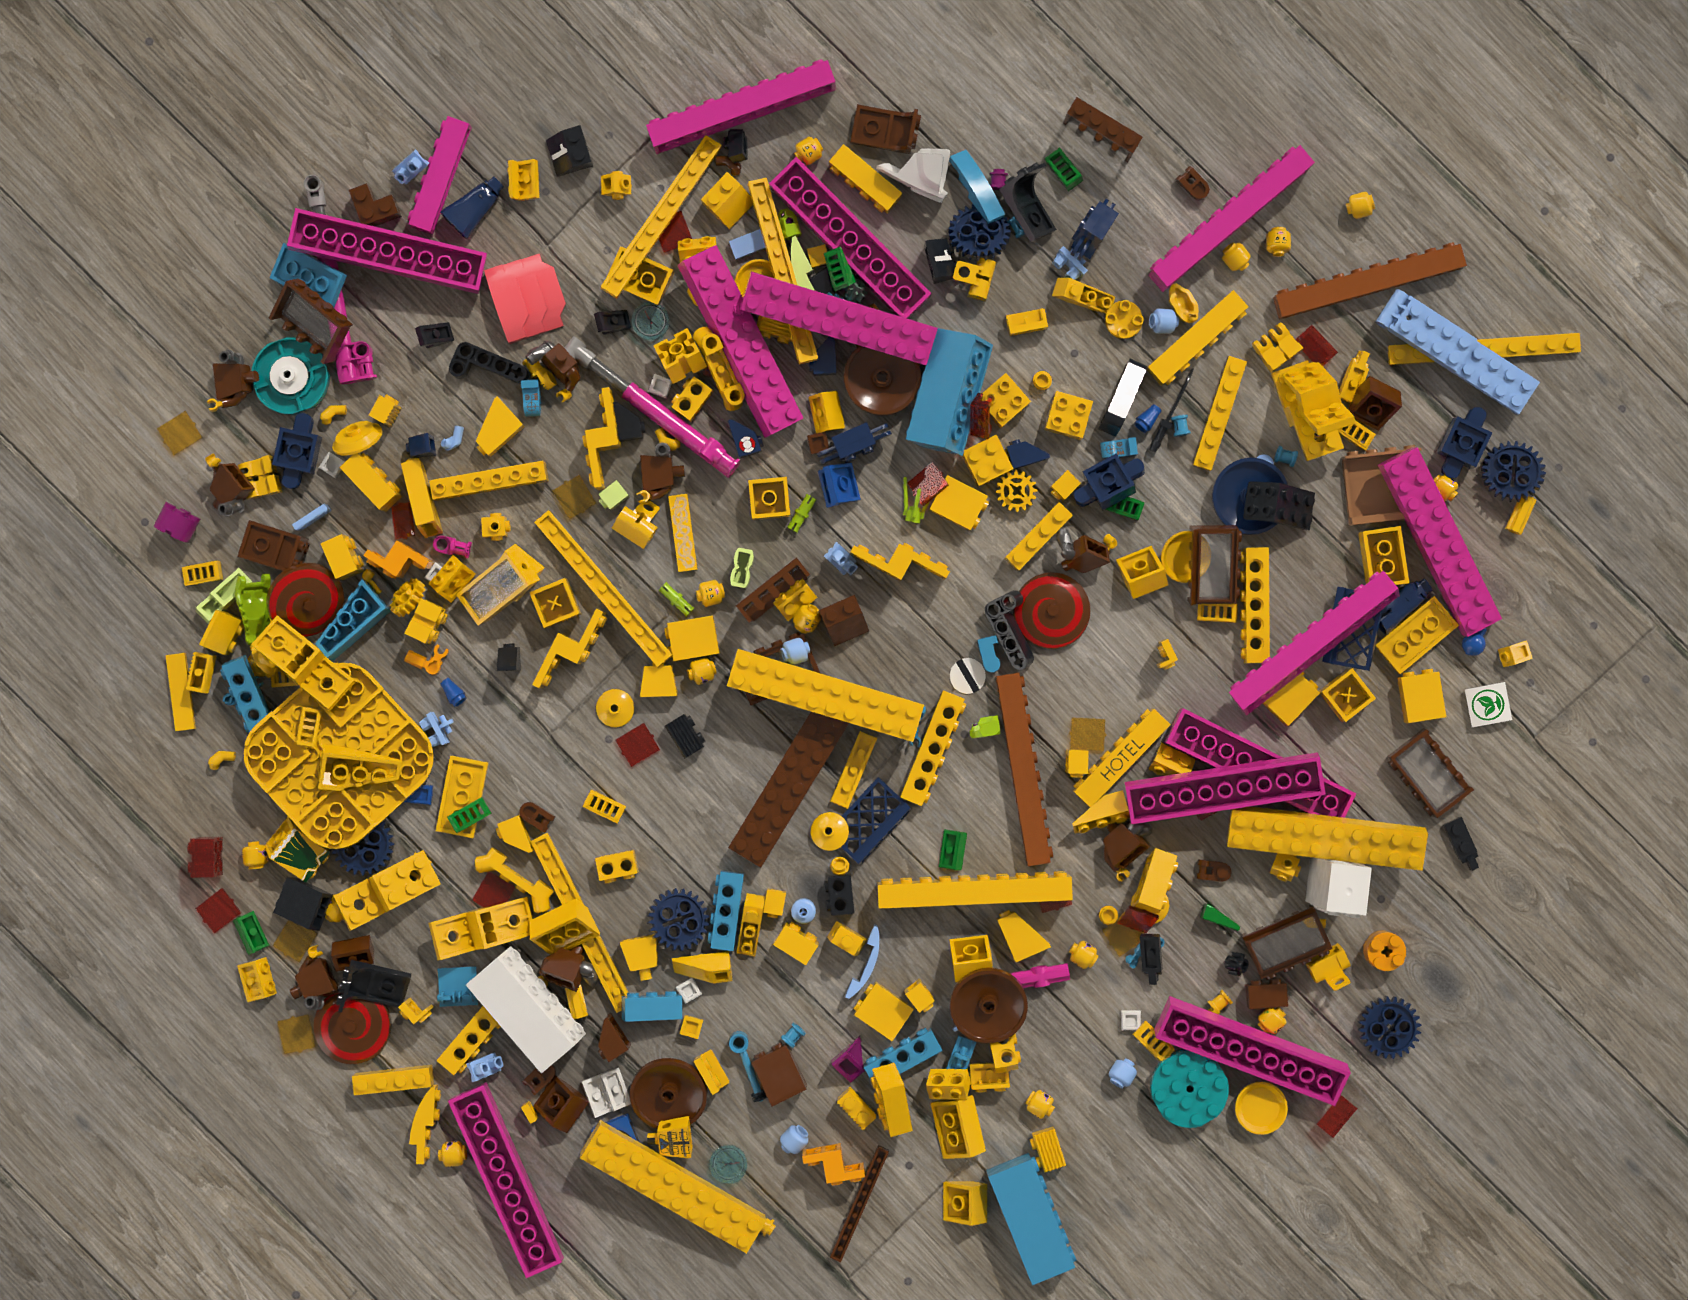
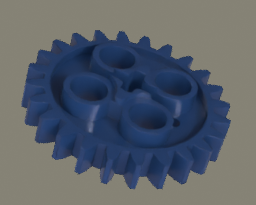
M972 204V209L965 206L964 212L958 210V215H953V221H950L948 234L949 241H952L951 246L956 247V252L962 251V257L969 254L970 260L973 256H976L977 261L982 256L985 261L988 255L995 258V252L1000 255L1001 249L1005 250L1006 244H1009L1011 230L1010 224L1007 223L1008 218L1004 217L988 224L974 204Z
M1507 441L1506 447L1500 443L1499 450L1493 447V454L1487 453L1486 457L1488 459L1483 461V464L1486 466H1482L1481 471L1486 472L1482 474V479H1487L1484 482V486L1490 485L1489 492L1496 491L1494 497L1501 494L1502 501L1509 497V502H1512L1513 498L1520 502L1521 496L1527 500L1528 493L1534 496L1535 490H1540L1541 486L1539 484H1543L1544 479L1542 477L1546 475V472L1542 471L1545 469V465L1540 464L1543 461V457L1537 458L1538 451L1531 452L1533 446L1526 449V443L1518 446V441H1515L1514 446H1511V443ZM1513 456H1516L1514 487H1511ZM1507 459L1509 464H1502L1500 460ZM1526 461L1529 465L1522 466L1519 462ZM1505 477L1508 481L1503 483L1498 478ZM1518 479H1525L1527 484H1520Z
M384 821L363 838L366 844L379 846V850L370 847L361 849V845L355 844L353 847L356 849V854L353 857L347 854V848L334 850L332 854L338 853L339 855L335 861L342 860L340 867L347 865L346 871L349 872L351 869H354V875L360 870L362 876L365 875L366 870L371 875L373 874V868L378 872L380 871L379 865L385 867L386 863L384 860H391L387 854L394 853L389 847L395 845L394 842L389 840L394 837V835H388L391 828H384L386 822ZM373 832H377L380 836L377 843L372 842L370 839V835ZM367 851L374 853L375 858L373 861H368L365 858Z
M675 888L672 894L667 890L665 891L666 897L662 893L658 895L660 900H653L656 906L649 907L653 913L647 914L648 917L652 918L647 924L653 926L648 931L656 933L652 938H659L658 945L664 942L665 949L671 945L672 951H675L677 946L679 951H683L684 945L687 950L691 948V944L694 946L698 945L697 940H703L701 934L707 933L703 927L709 925V923L705 922L709 915H704L703 913L707 908L701 907L704 901L697 902L698 895L691 897L692 891L685 894V889H681L678 893L677 888ZM680 903L686 904V912L681 911ZM663 909H666V910L669 911V913H670L669 919H665V918L663 917V915H662ZM689 913L694 914L692 917L686 918L680 922L673 923L666 927L663 926V923L669 922L671 920L682 917ZM687 921L693 922V930L687 928ZM670 927L676 930V937H672L669 934Z
M1385 996L1384 1001L1378 997L1377 1004L1370 1001L1372 1007L1365 1006L1364 1008L1367 1013L1360 1014L1364 1017V1020L1358 1021L1363 1025V1027L1358 1028V1031L1364 1032L1360 1039H1366L1363 1045H1370V1052L1376 1049L1375 1055L1379 1056L1382 1053L1385 1059L1388 1057V1054L1394 1059L1395 1053L1402 1057V1051L1409 1054L1408 1047L1415 1048L1412 1042H1419V1039L1415 1037L1416 1034L1422 1033L1417 1030V1027L1422 1026V1024L1416 1022L1420 1016L1413 1015L1416 1009L1412 1008L1409 1010L1411 1004L1406 1003L1404 1005V999L1402 998L1397 1002V997L1395 996L1392 997L1391 1001L1388 996ZM1387 1009H1391L1393 1012L1390 1018H1385L1384 1016ZM1406 1021L1407 1028L1400 1031V1023ZM1375 1024L1380 1025L1378 1033L1372 1032V1027ZM1387 1024L1392 1026L1393 1029L1391 1031L1386 1027ZM1394 1036V1044L1387 1045V1039Z

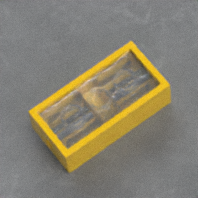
M517 548L506 553L459 591L456 596L479 626L501 612L540 581V578Z

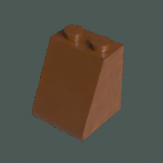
M855 595L819 610L834 647L869 632Z
M779 1042L771 1047V1051L767 1053L761 1051L755 1054V1059L752 1060L753 1067L771 1107L807 1090V1083L787 1043L782 1045Z

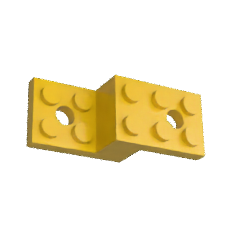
M1308 360L1271 373L1289 427H1295L1306 461L1344 449L1338 429L1323 434L1324 440L1322 442H1317L1314 439L1315 431L1300 415L1296 394L1283 380L1282 374L1287 373L1290 369L1305 367L1309 363Z
M1311 362L1305 367L1290 369L1287 373L1282 374L1284 382L1296 394L1300 415L1318 436L1356 423L1353 414L1341 403L1337 381L1319 362Z
M609 387L601 388L602 393L599 394L600 404L605 408V412L602 413L603 423L608 427L585 430V435L582 436L584 447L588 449L589 453L585 457L587 466L591 468L592 472L589 474L590 485L594 486L596 490L605 489L599 452L622 448L613 406V392Z
M905 542L903 545L899 544L888 564L885 562L886 558L879 554L875 556L869 554V549L860 544L858 547L854 545L850 551L851 555L899 581L903 578L911 561L944 580L950 573L947 570V565L939 561L937 564L930 561L931 557L923 552L919 555L913 551L914 547Z
M599 609L595 610L580 642L562 633H558L532 685L537 688L548 687L553 677L550 675L552 670L557 669L561 659L559 656L576 664L586 662L590 655L588 651L590 645H594L599 637L596 634L599 627L603 628L607 621V617H605L606 612Z
M276 616L251 644L279 667L287 677L329 711L356 682L325 657L320 649L279 616ZM278 638L284 639V644L281 647L275 646V641ZM327 679L333 681L330 688L323 687V682Z
M424 850L334 895L333 899L349 931L435 888L441 883ZM411 871L419 873L418 881L410 879ZM355 900L363 901L364 907L362 910L355 909Z
M522 897L491 907L479 908L429 922L428 924L437 960H443L530 936V920L533 918L527 897ZM511 915H514L517 919V923L514 926L509 922ZM450 931L456 934V939L453 942L448 939Z

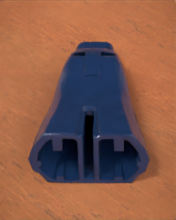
M493 176L488 182L485 180L463 197L440 211V214L465 239H468L480 220L495 203L500 195L499 192L504 186Z
M1425 578L1419 582L1415 581L1399 588L1400 596L1382 610L1379 624L1381 632L1388 635L1427 598V594L1433 591Z

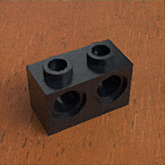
M851 874L828 876V881H824L825 892H829L830 900H826L827 912L831 911V916L854 914ZM836 880L844 883L842 890L838 891L833 888V883ZM839 899L844 900L846 906L844 909L839 910L835 907V902Z

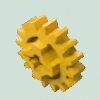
M1017 470L1014 471V475L1007 472L1008 478L1002 476L1001 480L1003 483H997V486L1000 487V490L995 491L996 494H1000L997 501L1003 500L1002 507L1008 505V511L1015 508V511L1018 512L1020 507L1025 511V505L1032 506L1033 504L1030 500H1036V496L1033 493L1038 490L1032 487L1036 482L1029 481L1032 477L1031 475L1027 478L1024 477V471L1021 475H1018ZM1011 479H1021L1022 481L1020 483H1013ZM1026 485L1029 488V496L1025 494ZM1004 486H1006V488L1008 489V496L1006 498L1004 495ZM1012 487H1014L1015 489L1019 487L1021 489L1019 491L1021 495L1016 494L1014 496L1012 494L1014 491ZM1012 500H1020L1023 503L1013 504L1011 502Z
M411 578L409 582L403 583L391 599L393 602L390 604V610L398 617H404L406 613L409 615L424 596L422 593L426 590L424 588L425 585L417 578Z

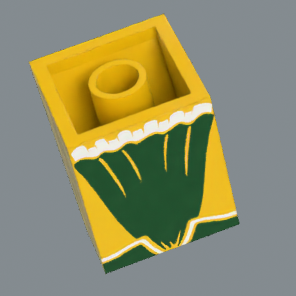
M288 816L265 844L266 852L271 860L305 883L309 878L312 879L316 875L317 868L321 863L324 864L328 860L330 853L328 848L319 846L311 841Z

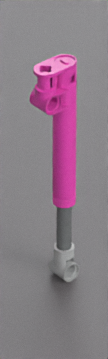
M309 175L304 180L309 208L312 209V212L326 215L324 208L326 207L325 185L316 175ZM313 181H318L316 189H310V184ZM317 257L321 262L339 271L337 261ZM341 289L334 309L347 317L343 291ZM328 320L332 339L337 327ZM348 331L336 355L335 362L339 384L341 385L377 378L372 368V347L363 341L351 342L350 331ZM366 346V354L360 356L358 353L359 349Z
M574 336L564 348L585 369H591L623 394V399L629 401L636 409L727 478L734 473L740 464V459L737 458L735 460L728 455L722 444L712 437L707 439L642 388H639L634 382L629 384L596 358L597 355L586 349L587 346Z

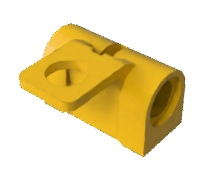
M981 257L976 262V265L958 261L953 279L972 284L970 285L967 297L986 302L996 262L990 259L985 261ZM961 267L969 269L970 274L968 277L963 278L959 275L958 272Z
M651 501L640 503L634 511L625 506L618 515L612 529L644 549L658 529L650 521L657 514L660 507ZM644 505H649L653 511L646 510Z
M1338 943L1332 946L1333 949L1329 950L1330 953L1323 957L1317 955L1312 958L1311 962L1306 964L1314 982L1317 984L1325 980L1333 991L1339 990L1351 983L1343 970L1351 967V964L1344 949ZM1344 980L1342 983L1335 985L1336 982Z

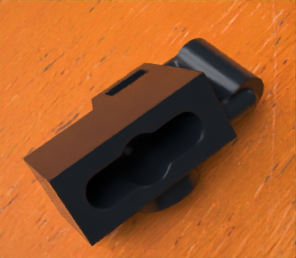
M730 129L728 136L724 137V148L729 149L728 157L734 164L748 159L747 137L743 129Z

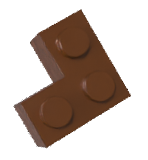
M367 183L349 190L361 224L375 227L402 217L396 199L392 195L375 200L372 189Z

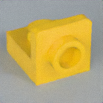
M1527 640L1498 649L1503 667L1533 659Z

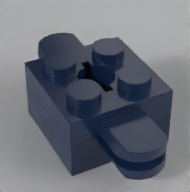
M1107 198L1103 203L1099 201L1096 207L1091 206L1071 238L1074 242L1071 246L1073 251L1070 255L1074 257L1076 252H1079L1078 260H1081L1083 255L1091 259L1119 214L1113 210L1116 205L1112 202L1110 207L1107 206L1109 202Z
M1474 407L1468 411L1465 419L1459 416L1452 419L1436 452L1446 457L1441 468L1442 475L1454 479L1460 475L1463 466L1469 469L1477 467L1492 435V432L1482 428L1487 417L1484 409Z
M306 413L296 415L292 430L280 427L272 465L284 468L282 484L289 489H296L300 486L303 472L315 474L322 437L311 434L314 420Z
M866 422L831 437L833 446L817 453V456L822 457L834 451L836 453L820 460V463L825 464L839 458L840 462L845 461V463L855 460L858 454L862 453L864 456L872 453L876 447V441L892 435L891 431H887L873 437L874 434L889 427L888 424L870 430Z
M1114 454L1082 471L1086 485L1074 492L1077 505L1085 507L1097 501L1103 511L1135 494L1136 489L1133 481L1145 474L1143 462L1135 458L1122 464L1118 455Z

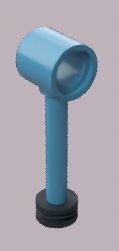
M736 1031L730 1036V1049L740 1054L754 1091L751 1094L752 1099H754L753 1102H761L767 1096L764 1089L761 1090L746 1051L749 1042L748 1036L742 1031ZM736 1038H742L744 1044L736 1046L733 1041Z

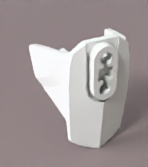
M920 149L918 153L913 154L902 169L890 163L880 164L876 169L907 187H911L912 191L942 203L948 194L944 190V184L949 165L950 150Z

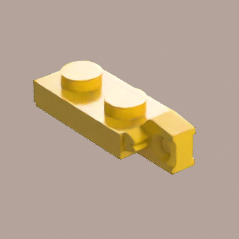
M1359 350L1356 357L1352 358L1339 388L1341 400L1351 404L1358 387L1365 381L1369 372V364L1366 362L1370 353Z

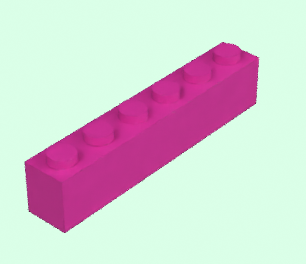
M447 116L446 121H442L440 138L435 140L433 147L435 149L434 155L429 157L427 174H424L421 179V191L416 193L414 210H411L408 215L409 225L412 228L434 234L441 215L440 211H442L472 129L469 123Z

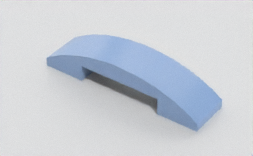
M875 924L867 940V944L873 946L864 971L860 980L852 977L845 998L849 999L864 986L874 969L879 952V930Z

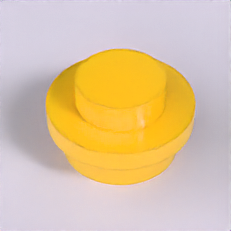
M1039 371L1034 375L1033 385L1036 389L1046 390L1051 386L1052 378L1049 373Z
M836 857L831 862L830 869L835 875H844L849 871V862L843 857Z
M1104 906L1099 911V919L1106 925L1114 924L1118 919V912L1113 906Z
M766 1219L767 1221L760 1231L763 1233L762 1236L765 1237L767 1234L769 1236L772 1234L776 1227L773 1224L775 1220Z

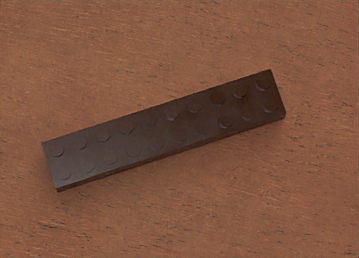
M810 712L729 845V849L760 868L762 867L848 726V722Z

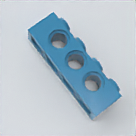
M246 655L225 662L221 666L222 669L220 671L223 679L229 683L228 691L232 698L235 697L237 702L236 710L239 715L243 716L245 721L243 722L244 728L249 733L257 723L270 713V710ZM235 675H241L244 678V682H236ZM242 693H249L252 699L249 701L244 700ZM256 710L259 713V717H251L250 711Z
M721 870L720 875H716L715 886H719L718 894L714 893L713 905H716L715 913H711L710 924L714 925L713 932H709L708 943H711L712 949L734 951L744 873ZM730 886L733 889V895L725 896L723 888ZM724 905L729 906L731 909V913L727 916L720 912V908ZM722 924L726 925L728 927V933L724 935L720 934L718 932V926Z
M925 1027L916 1032L917 1036L911 1039L906 1037L901 1040L899 1046L886 1048L882 1051L883 1054L876 1057L874 1055L868 1058L866 1064H864V1069L870 1080L873 1077L872 1069L880 1067L882 1061H888L890 1064L895 1063L899 1074L943 1051L932 1029L927 1030ZM921 1042L924 1044V1049L916 1051L913 1048L914 1044ZM901 1051L906 1052L908 1055L903 1061L897 1059V1054Z

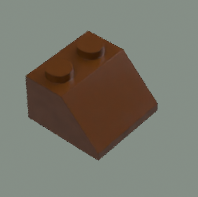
M1369 376L1358 387L1348 410L1356 420L1379 431L1402 407L1401 391Z
M611 1013L607 1014L604 1019L598 1045L600 1048L598 1052L602 1059H607L610 1062L629 1050L631 1046L628 1038Z
M555 1075L533 1107L552 1127L568 1133L589 1101L578 1090Z

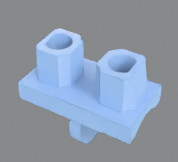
M415 149L392 172L400 184H407L426 168L429 162L423 159Z
M1063 246L1056 254L1057 256L1052 264L1057 269H1061L1066 265L1070 269L1065 274L1066 278L1081 279L1088 271L1083 266L1086 261L1083 257L1081 260L1077 259L1080 254L1078 252L1073 257L1070 255L1073 249L1069 252Z
M837 542L824 555L843 575L846 573L852 575L858 568L855 564L856 560Z
M434 712L426 714L427 717L422 719L419 724L423 731L433 727L436 734L428 737L431 746L449 743L450 741L443 728L447 734L453 732L449 726L454 723L453 719L447 721L445 716L442 715L439 717L442 723L440 724Z
M495 1052L466 1064L471 1073L472 1082L499 1072L504 1066L501 1056H496Z

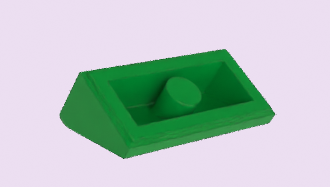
M944 829L939 860L940 868L962 870L967 839L966 832Z
M254 911L233 920L248 955L270 946Z

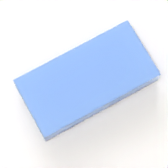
M760 229L729 241L736 260L766 249Z
M322 504L293 523L292 526L296 531L301 532L330 513L331 509L327 504Z

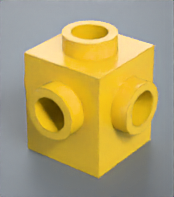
M612 171L610 174L601 176V195L612 196L613 200H622L624 196L631 195V175H625L622 171Z
M492 513L490 517L481 518L482 537L491 538V541H501L503 537H508L511 526L510 520L507 521V517L502 516L501 513ZM496 524H498L497 530L494 529Z
M1277 853L1270 874L1277 876V879L1281 881L1291 882L1293 876L1298 877L1301 866H1298L1300 859L1296 855Z

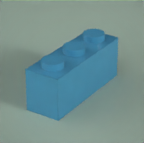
M665 991L663 995H658V992H646V995L639 996V993L631 992L627 993V996H622V1020L625 1022L682 1019V996L676 994V991Z

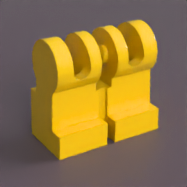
M1281 322L1276 325L1280 335L1273 329H1270L1268 333L1271 339L1265 334L1260 337L1265 347L1257 340L1252 343L1254 350L1261 357L1270 373L1303 349L1301 344L1294 339L1286 326ZM1272 341L1278 345L1276 348L1273 346Z
M266 455L237 465L241 471L248 469V473L244 474L248 480L258 476L259 481H249L255 490L246 498L247 500L283 492L279 476L274 475L278 473L277 467L272 465L274 456Z

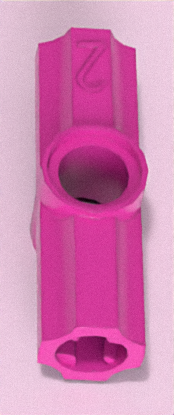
M1067 963L1053 966L1041 965L1032 967L1030 970L1010 973L1021 983L1023 988L1032 986L1034 988L1050 985V983L1070 980Z

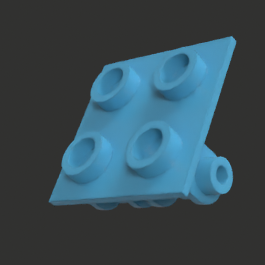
M476 966L438 968L439 994L437 995V1001L440 1007L478 1005V999L466 986L477 975Z

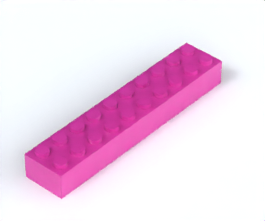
M817 60L812 63V66L806 68L805 66H800L794 69L792 73L787 74L784 72L778 74L776 79L770 81L769 79L759 81L756 86H744L739 89V92L734 94L728 92L723 94L720 99H708L703 102V105L697 107L692 105L685 108L686 111L672 112L667 115V118L661 120L660 118H655L649 121L646 127L656 155L704 138L705 135H713L835 91L836 81L828 60Z
M1301 145L1296 149L1291 147L1281 157L1282 161L1277 159L1267 169V173L1263 171L1255 178L1252 186L1247 184L1237 194L1238 198L1233 196L1223 206V210L1219 208L1211 215L1208 223L1203 221L1193 231L1194 235L1189 233L1181 240L1178 248L1175 245L1167 252L1164 260L1159 258L1150 267L1151 272L1148 276L1162 292L1167 290L1312 167L1315 162Z
M797 157L769 183L770 189L830 250L841 246L851 271L895 315L909 319L931 297L932 293Z
M295 208L287 243L288 249L476 294H479L487 260V253L298 208Z
M717 245L683 260L677 266L708 327L713 334L720 338L724 347L722 348L737 382L742 386L745 394L744 398L764 438L803 419L751 313L740 309L743 297Z
M752 271L750 272L740 306L741 310L923 365H927L938 329L934 326Z
M1411 447L1378 464L1453 619L1459 625L1458 629L1461 635L1469 637L1501 620L1502 617L1418 447Z
M1384 571L1380 574L1379 572L1373 574L1366 585H1359L1353 591L1354 594L1349 598L1347 596L1338 602V607L1334 610L1331 608L1323 614L1324 618L1319 622H1312L1307 627L1308 630L1305 633H1299L1294 636L1291 644L1280 647L1276 651L1277 655L1272 659L1271 657L1265 659L1258 670H1251L1246 675L1247 678L1244 681H1238L1230 687L1231 691L1229 694L1246 716L1400 596L1399 588Z
M1184 708L1179 709L1164 740V743L1214 768L1283 758ZM1323 777L1326 795L1283 802L1306 813L1345 818L1356 793Z
M1318 752L1125 782L1131 824L1326 795Z
M1171 996L1168 997L1154 1029L1155 1036L1159 1040L1333 1106L1336 1105L1351 1074L1349 1066L1345 1062Z
M487 1082L451 1097L448 1103L525 1277H531L562 1263L564 1256Z

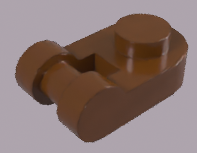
M1187 167L1185 169L1186 172L1182 176L1179 175L1175 180L1191 197L1196 200H1203L1209 194V185L1193 167ZM1193 178L1195 181L1190 185L1188 180Z
M533 802L524 803L519 810L523 820L544 833L548 830L547 826L550 821L553 822L556 817ZM539 814L544 817L541 823L536 820Z
M1198 859L1199 873L1196 874V879L1223 882L1231 877L1232 871L1228 864ZM1207 867H1212L1211 874H1206Z
M552 1064L542 1073L535 1068L522 1081L525 1086L527 1085L532 1090L531 1092L534 1096L555 1076L556 1070L554 1065ZM535 1076L541 1081L538 1085L532 1080Z

